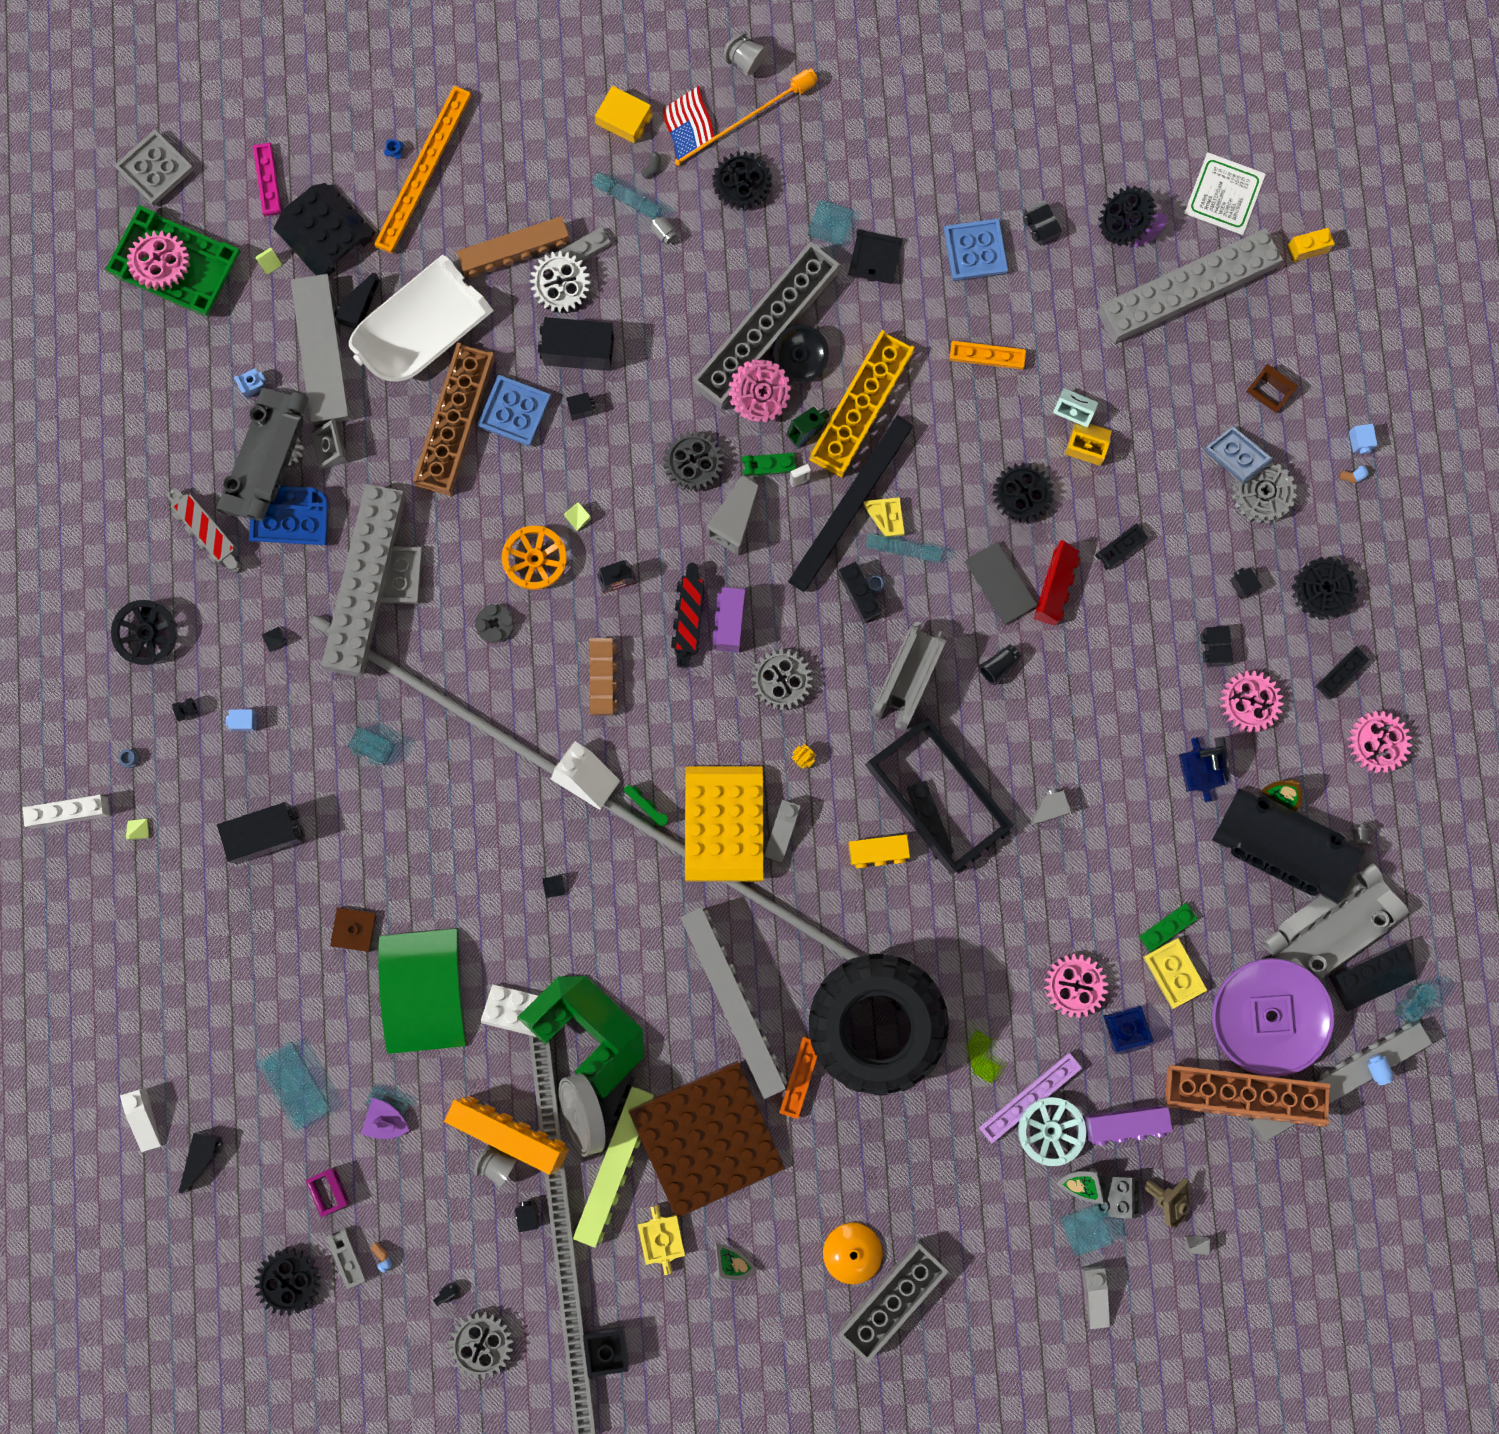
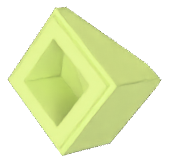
M579 502L564 514L567 521L576 531L591 520V516Z

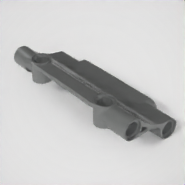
M261 388L256 406L250 410L249 416L252 421L232 474L223 481L224 490L216 507L217 511L229 516H241L261 522L264 521L270 502H274L302 429L303 414L309 401L308 397L296 392L288 395L267 388ZM264 415L261 420H256L257 416ZM238 483L235 489H230L232 484Z

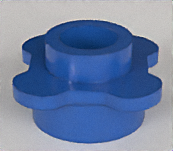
M395 139L387 140L384 155L387 157L393 156L395 159L401 158V151L404 148L403 142H398Z

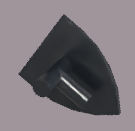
M1225 737L1215 738L1216 748L1199 751L1200 758L1210 757L1213 770L1220 769L1221 765L1224 777L1228 782L1229 762Z

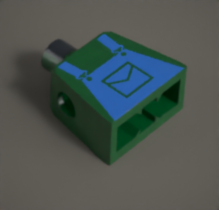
M812 407L791 421L786 435L797 449L822 430L825 420L830 417L829 412L826 408L818 411L815 407Z

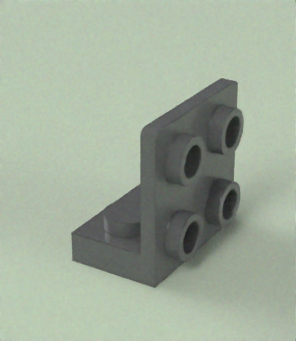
M1098 1175L1104 1204L1094 1203L1095 1216L1127 1219L1141 1217L1140 1176L1115 1177Z

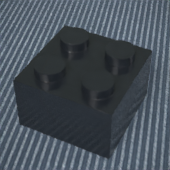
M624 1326L584 1332L583 1342L588 1377L629 1371L630 1366Z

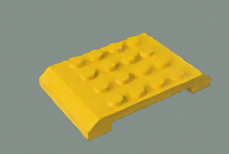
M686 766L685 882H763V766Z

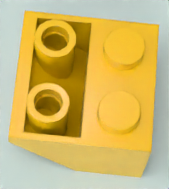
M1074 422L1064 454L1100 466L1105 459L1110 443L1111 430L1090 423L1087 428Z

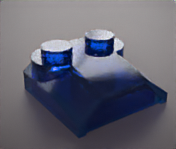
M1141 1005L1110 1015H1103L1111 1040V1048L1115 1054L1137 1051L1154 1043Z

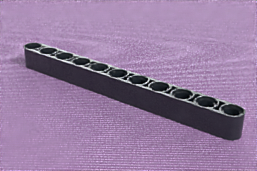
M899 415L896 416L790 577L789 584L803 593L807 590L863 505V502L901 447L914 424Z

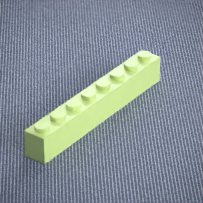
M632 1086L573 1237L574 1240L594 1248L597 1243H602L605 1232L602 1231L604 1224L609 1225L613 1214L610 1213L611 1206H616L620 1196L617 1193L619 1186H624L627 1175L624 1174L627 1167L631 1168L635 1156H632L633 1149H638L641 1142L628 1110L653 1099L655 1094Z

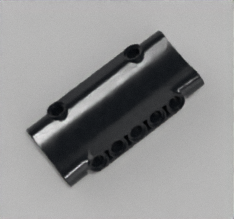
M1241 788L1238 789L1212 841L1227 849L1228 847L1231 848V854L1251 866L1309 895L1317 896L1322 894L1321 896L1336 904L1342 899L1365 853L1364 849L1347 842L1341 833L1335 832L1268 797H1257Z

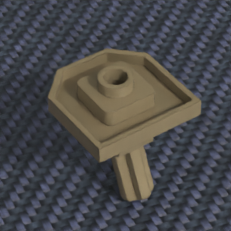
M1183 1178L1173 1190L1167 1188L1165 1191L1151 1180H1148L1144 1185V1189L1158 1199L1156 1204L1164 1210L1165 1225L1177 1228L1186 1218L1191 1204L1189 1180Z

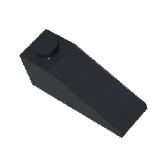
M373 272L342 300L340 306H337L335 316L339 324L356 329L365 319L380 281L376 273Z
M203 1132L193 1133L178 1193L188 1192L214 1161L217 1154H220L223 1146L221 1136Z

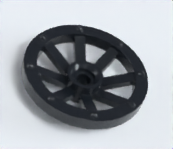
M136 600L130 602L118 611L112 622L111 639L114 648L122 658L133 664L152 665L164 660L172 652L177 641L178 629L173 615L166 607L155 601ZM140 607L151 608L147 623L139 609ZM133 611L139 625L137 626L123 619L128 613ZM157 612H160L166 621L154 626ZM121 625L134 630L135 634L120 638ZM168 627V640L157 635V632ZM146 630L149 631L148 636L145 635ZM139 640L131 654L123 646L125 643ZM153 640L165 645L158 654H156ZM145 643H147L150 657L138 658L137 656Z

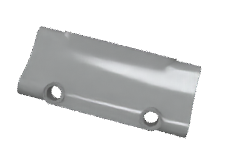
M1370 864L1357 873L1356 876L1353 874L1338 904L1323 896H1319L1285 920L1279 926L1278 931L1263 940V944L1274 958L1299 964L1318 979H1322L1386 934L1389 927L1409 914V910L1386 885L1380 870L1374 864ZM1377 921H1382V922H1384L1385 924H1383V925H1377L1376 922H1377ZM1319 965L1323 968L1320 970H1316L1313 967Z

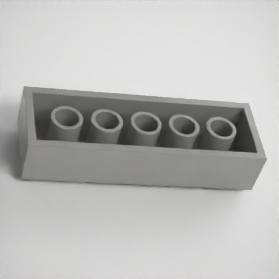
M916 1241L837 1330V1335L868 1364L949 1271Z

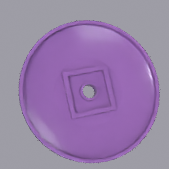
M1267 958L1249 962L1236 969L1225 979L1214 999L1212 1023L1215 1036L1221 1048L1237 1065L1247 1071L1263 1076H1286L1305 1069L1321 1056L1333 1032L1334 1012L1328 992L1314 974L1294 962ZM1275 1011L1277 1018L1273 1021L1266 1019L1267 1012Z

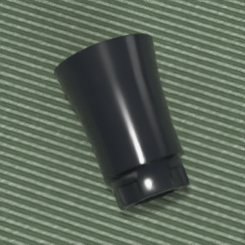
M1009 644L993 657L978 665V669L990 684L996 686L1003 676L1021 659V654L1013 645Z

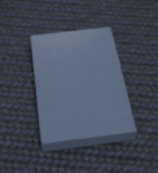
M1234 426L1205 447V452L1243 484L1247 483L1273 462L1271 456Z

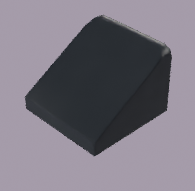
M562 875L542 878L546 898L565 895Z

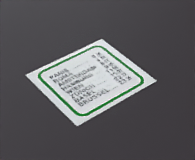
M1207 152L1184 214L1243 235L1266 174Z

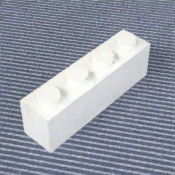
M103 795L22 807L24 826L32 829L110 816L108 797Z

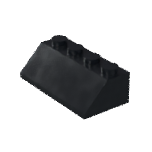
M1397 943L1329 976L1346 1012L1417 979L1415 961L1406 943Z

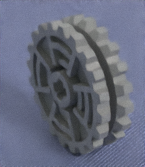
M1272 462L1245 484L1241 483L1237 478L1235 479V486L1232 487V491L1235 494L1232 495V500L1236 501L1235 508L1241 510L1239 514L1247 516L1246 520L1251 521L1254 519L1256 524H1260L1261 521L1264 524H1269L1270 521H1278L1279 518L1289 512L1290 507H1293V499L1297 496L1294 490L1297 487L1292 484L1294 478L1293 476H1288L1289 471L1281 469L1282 465L1277 464L1275 466Z

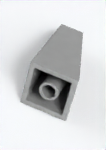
M742 475L706 526V536L738 556L742 549L758 493L756 480Z

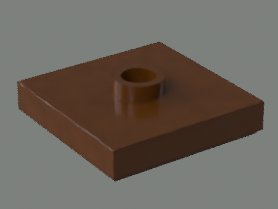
M337 908L330 946L370 952L377 913Z

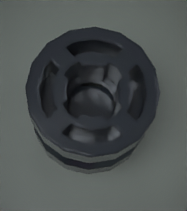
M193 698L185 699L182 703L176 702L172 704L174 715L179 722L189 716H198L197 706Z

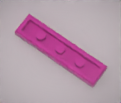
M271 142L253 145L262 213L264 217L281 214L282 207L273 146Z

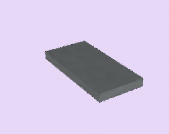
M998 542L965 560V564L1004 625L1037 606Z

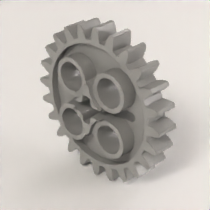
M780 648L779 654L773 649L772 656L766 652V659L764 660L760 657L759 661L761 664H754V667L758 670L751 672V674L756 676L751 678V682L756 683L752 686V689L758 690L755 693V697L761 695L762 697L759 702L761 703L766 700V707L773 704V710L780 706L781 711H783L786 705L791 710V704L798 707V700L804 702L802 695H809L806 689L812 688V685L807 683L813 680L812 677H807V675L812 673V670H806L809 664H802L804 657L797 659V652L793 656L790 655V649H788L786 654H783L782 648ZM781 663H788L790 669L783 671L779 666ZM773 665L776 666L782 678L786 677L785 684L791 691V694L787 693L782 682H777L779 677L772 668ZM766 672H770L774 675V678L767 681L763 675ZM791 679H797L800 685L792 687L789 682ZM780 688L784 694L781 697H776L773 691Z
M477 1311L475 1318L470 1313L468 1314V1321L465 1318H461L462 1326L456 1324L454 1327L457 1331L450 1333L454 1337V1339H449L448 1341L449 1344L453 1345V1347L448 1349V1352H454L450 1360L456 1359L457 1362L454 1368L460 1365L459 1373L461 1374L466 1370L467 1378L471 1373L474 1374L475 1380H477L479 1374L485 1380L487 1373L492 1378L494 1370L498 1373L502 1371L500 1365L503 1367L507 1366V1362L504 1359L510 1360L512 1357L507 1353L514 1350L513 1347L509 1346V1344L513 1343L514 1339L508 1338L512 1331H505L508 1324L501 1325L502 1318H499L497 1321L494 1320L495 1313L490 1318L487 1311L484 1312L483 1316H480L479 1311ZM471 1328H479L480 1336H473ZM488 1328L489 1332L483 1343L484 1347L481 1349L477 1361L473 1362L479 1347L478 1343L482 1340L485 1329ZM489 1336H498L499 1343L492 1344L489 1341ZM463 1347H470L473 1351L472 1355H465ZM483 1354L489 1355L491 1362L488 1364L484 1363L481 1360V1356Z

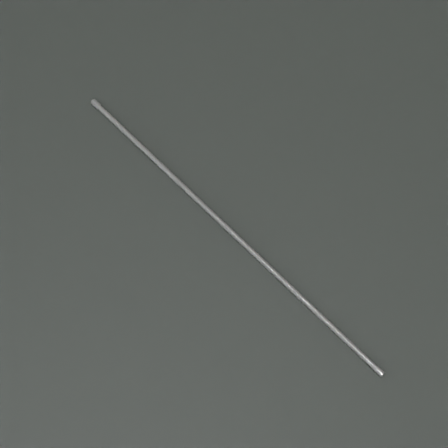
M315 615L311 620V625L329 634L331 623L319 615ZM370 649L369 660L553 775L556 765ZM609 798L607 799L603 807L685 858L684 845ZM724 882L845 959L850 960L860 957L743 882ZM947 1010V1012H948V1018H949V1017L951 1016L952 1012H950V1011Z

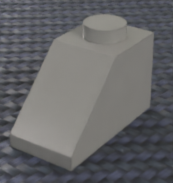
M1057 789L1046 792L1047 796L1042 798L1030 821L1031 826L1071 813L1064 790L1058 792Z

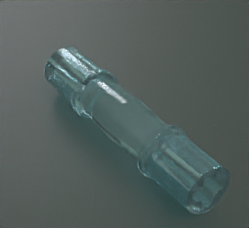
M597 172L593 177L591 184L607 193L608 196L612 195L652 220L660 216L662 208L647 200L646 197L642 198L630 189L618 184L616 180H612L600 172Z
M868 533L865 546L867 549L882 551L883 553L890 552L934 563H940L942 555L941 548L889 539V536L884 537Z

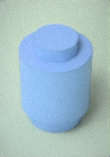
M1376 1054L1369 1058L1370 1061L1367 1062V1066L1378 1085H1385L1394 1080L1392 1077L1394 1074L1386 1056Z

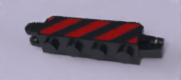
M691 562L687 565L686 576H682L681 581L677 583V592L680 593V599L675 602V611H678V618H674L673 630H676V637H672L671 648H674L678 668H689L691 656L698 653L704 581L698 577L697 564Z

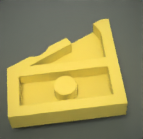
M900 497L863 502L864 508L885 538L904 536Z

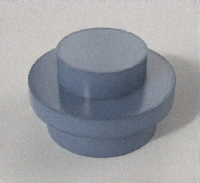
M871 575L866 581L873 594L882 592L885 587L884 579L879 575Z
M125 749L119 755V763L125 768H132L138 763L139 756L132 749Z

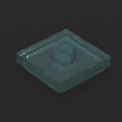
M819 200L807 235L843 246L854 211Z

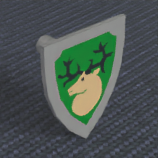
M1091 1168L1089 1172L1078 1171L1069 1173L1056 1183L1064 1191L1076 1198L1092 1203L1104 1204L1099 1177L1095 1168Z
M715 1243L718 1269L714 1272V1276L717 1279L741 1281L751 1277L757 1270L741 1252L725 1244Z

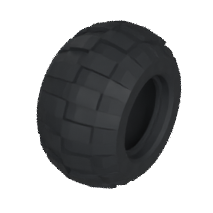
M875 953L852 958L842 963L823 980L810 1008L809 1034L815 1055L832 1078H835L847 1088L856 1092L882 1096L899 1091L903 1092L916 1086L918 1082L928 1076L937 1066L948 1040V1012L939 988L924 970L901 957ZM875 995L887 996L898 1001L907 1011L911 1021V1034L906 1046L897 1055L882 1060L870 1059L857 1052L851 1045L846 1030L847 1019L852 1008L864 998Z

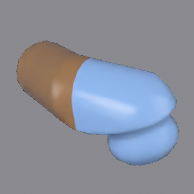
M1359 466L1353 473L1342 470L1339 479L1358 483L1367 477L1368 471L1365 466Z
M374 1243L370 1249L381 1261L378 1264V1269L385 1273L388 1269H391L392 1262L380 1243Z

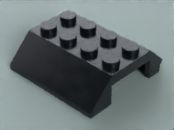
M326 183L312 185L286 206L273 228L315 276L323 274L330 276L336 271L333 264L360 242L365 247L372 241V237L375 234V231L367 222L363 223L364 219L355 209L351 210L352 205L343 196L339 197L341 193L332 184L327 185Z

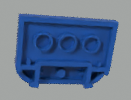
M280 486L274 502H270L264 521L250 519L249 541L327 546L328 508H330L327 495L311 487Z

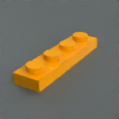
M952 341L949 361L1023 370L1026 350Z

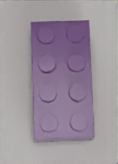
M1161 1105L1083 1116L1086 1125V1140L1096 1145H1106L1108 1140L1116 1141V1143L1127 1142V1138L1130 1137L1135 1140L1147 1139V1135L1164 1137L1167 1136V1132H1173L1169 1107Z

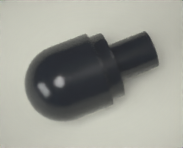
M449 1283L441 1288L439 1291L440 1295L433 1299L436 1306H439L444 1301L448 1303L457 1298L460 1294L458 1284Z

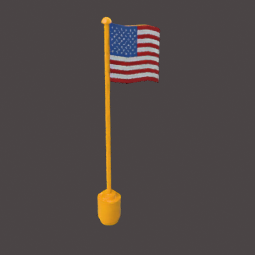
M811 68L805 69L792 77L791 88L715 137L710 117L701 98L700 85L663 108V115L675 146L677 156L675 164L680 166L681 162L793 91L799 95L806 92L818 82L815 72Z

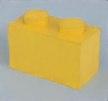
M1329 228L1293 237L1287 246L1292 261L1297 262L1326 254L1335 244Z

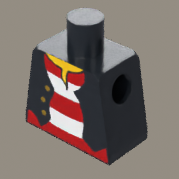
M626 560L601 567L597 574L603 594L637 583L632 566Z

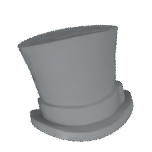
M742 32L727 43L723 52V58L728 64L735 63L749 77L764 61L767 48L750 41V38L747 36L748 33Z
M488 1145L476 1161L474 1175L477 1177L478 1175L482 1177L485 1175L501 1188L518 1159Z

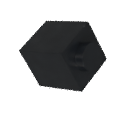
M588 392L566 397L572 421L594 416L592 409H596L594 398H589Z
M1251 567L1246 570L1241 568L1233 573L1234 577L1230 579L1240 599L1247 597L1262 587Z
M531 1200L519 1202V1206L515 1207L518 1233L539 1229L540 1222L537 1204L531 1203Z

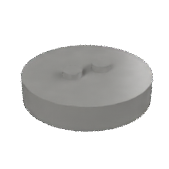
M575 1074L561 1079L559 1084L560 1109L567 1134L574 1148L583 1157L601 1152L605 1146V1126L597 1096L590 1082L582 1074Z

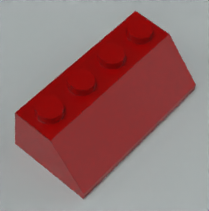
M1060 540L1054 548L1033 618L1054 626L1063 619L1065 611L1062 610L1064 603L1067 604L1070 596V593L1067 592L1068 587L1073 585L1075 579L1073 570L1078 568L1080 557H1078L1079 550L1063 540Z

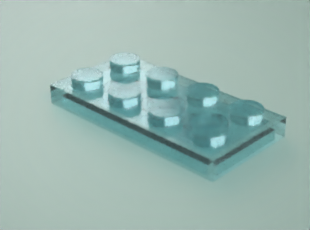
M293 1042L287 1043L257 1062L259 1069L295 1131L332 1110Z

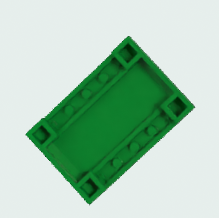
M139 205L105 270L124 282L201 316L208 317L241 251L225 242L220 243L157 215L156 212ZM153 231H155L156 235L163 231L165 236L171 233L172 238L177 236L179 241H183L184 247L188 250L187 254L190 256V260H187L190 263V267H186L188 273H182L185 278L184 280L177 279L178 285L173 282L172 288L165 285V290H162L161 286H158V289L155 291L153 285L147 289L145 284L141 286L138 280H134L127 265L129 261L127 255L131 254L129 248H135L133 242H140L139 236L143 239L146 238L145 233L152 236ZM143 258L142 261H146L149 258ZM172 260L168 264H173L176 260ZM156 271L153 275H157L161 271Z

